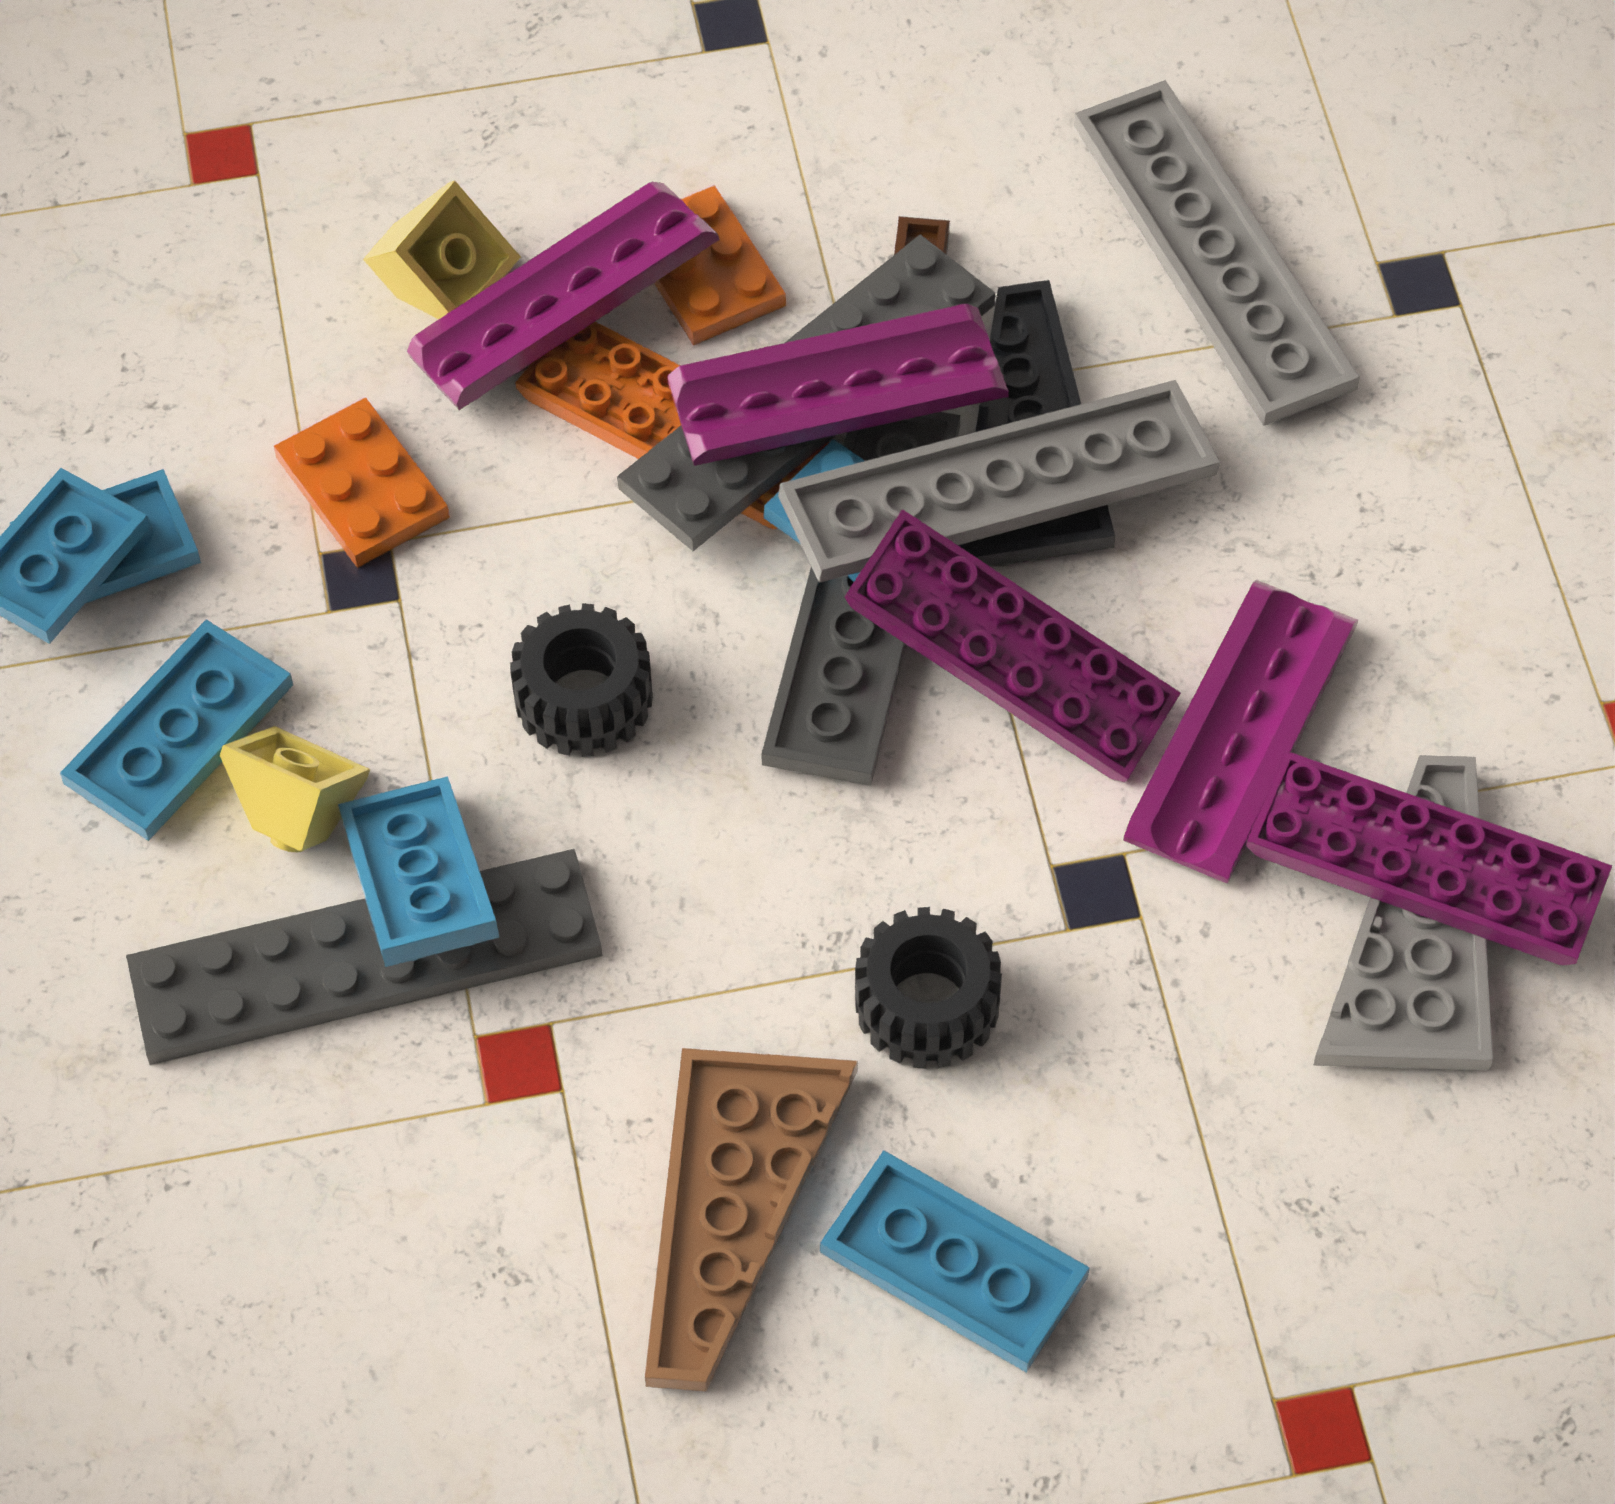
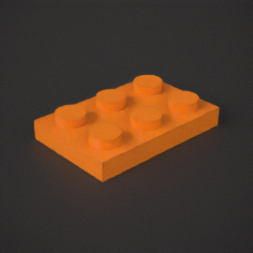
M711 186L682 198L681 200L695 214L702 218L718 234L720 239L654 283L693 346L785 307V291L716 186Z
M366 397L274 445L276 458L357 568L450 518L446 502Z

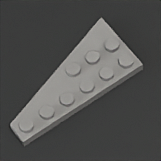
M1419 755L1406 793L1479 818L1476 757ZM1370 897L1313 1065L1490 1071L1493 1053L1486 939Z

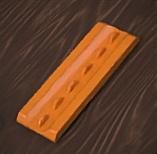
M593 322L567 341L531 363L515 382L516 389L529 402L637 459L641 458L681 426L667 378L672 371L681 365L597 322ZM829 442L741 513L770 529H778L764 519V505L779 492L780 483L790 481Z

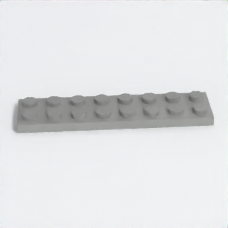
M1166 80L1075 113V129L1263 426L1358 390L1360 376Z
M1172 380L780 483L778 497L818 582L821 583L861 572L902 509L956 545H961L1215 476L1221 462L1177 381Z

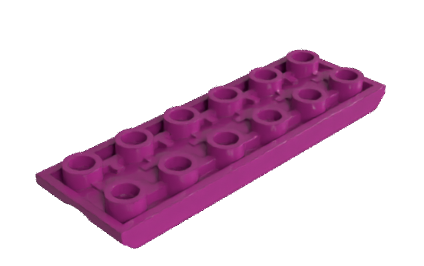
M649 182L415 334L411 339L407 353L458 410H461L720 239L718 234L702 218L695 214L668 186L660 182Z
M961 304L685 364L677 367L667 376L694 466L1008 397V389L993 353L979 309L970 304Z
M903 509L844 596L848 604L856 612L1112 780L1126 782L1181 694V692Z
M1255 580L1127 825L1123 841L1228 884L1246 848L1247 839L1285 750L1294 752L1358 624V619L1325 606L1307 602L1292 593Z
M1286 750L1246 843V847L1264 860L1558 965H1573L1577 963L1613 866Z

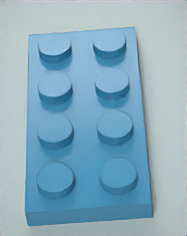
M206 619L60 772L63 784L149 841L222 763L220 758L222 746L246 737L293 686L291 673Z
M448 776L338 804L343 827L385 967L499 938L496 918Z
M885 1150L878 1157L820 1242L821 1254L1026 1373L1088 1279L1090 1267Z

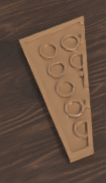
M682 1048L644 1377L646 1387L707 1391L858 1072V1061Z

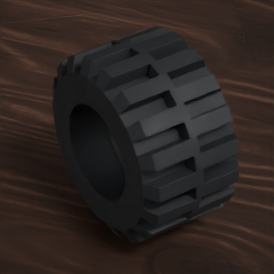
M582 603L581 610H571L569 604L558 607L559 614L551 616L546 611L537 617V627L527 625L521 632L522 642H515L511 652L513 662H510V673L515 709L518 718H522L524 730L529 736L536 733L537 742L548 749L554 743L557 745L559 754L570 756L572 749L581 750L582 757L594 756L593 749L603 747L605 753L617 749L616 740L620 738L625 742L631 740L636 735L635 725L644 726L648 719V708L652 707L653 692L649 651H647L646 640L642 632L635 633V624L627 617L618 621L617 611L605 607L602 612L595 611L594 604ZM579 670L597 671L608 677L601 684L585 690L567 689L556 684L566 674Z
M918 907L916 916L909 917L905 910L893 914V924L891 926L882 921L874 927V939L865 938L860 947V958H856L855 1010L856 1013H859V1026L863 1034L871 1033L870 1044L880 1052L888 1047L890 1049L889 1059L899 1064L907 1057L913 1059L914 1068L926 1069V1061L935 1060L937 1061L938 1068L951 1066V1056L957 1055L963 1061L973 1055V1044L983 1047L990 1038V1027H996L999 1017L1002 973H1000L1001 960L998 951H992L993 941L986 931L976 935V922L968 917L958 922L955 920V911L943 908L941 915L930 914V907ZM932 973L949 979L959 990L945 1000L926 1003L905 996L897 986L913 975Z

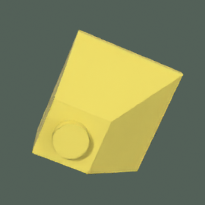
M454 180L393 224L363 260L396 298L440 319L506 276L521 256Z
M276 726L222 746L220 758L252 829L271 837L270 842L275 847L295 853L302 852L327 841L341 820L338 804L354 800L370 772V769Z

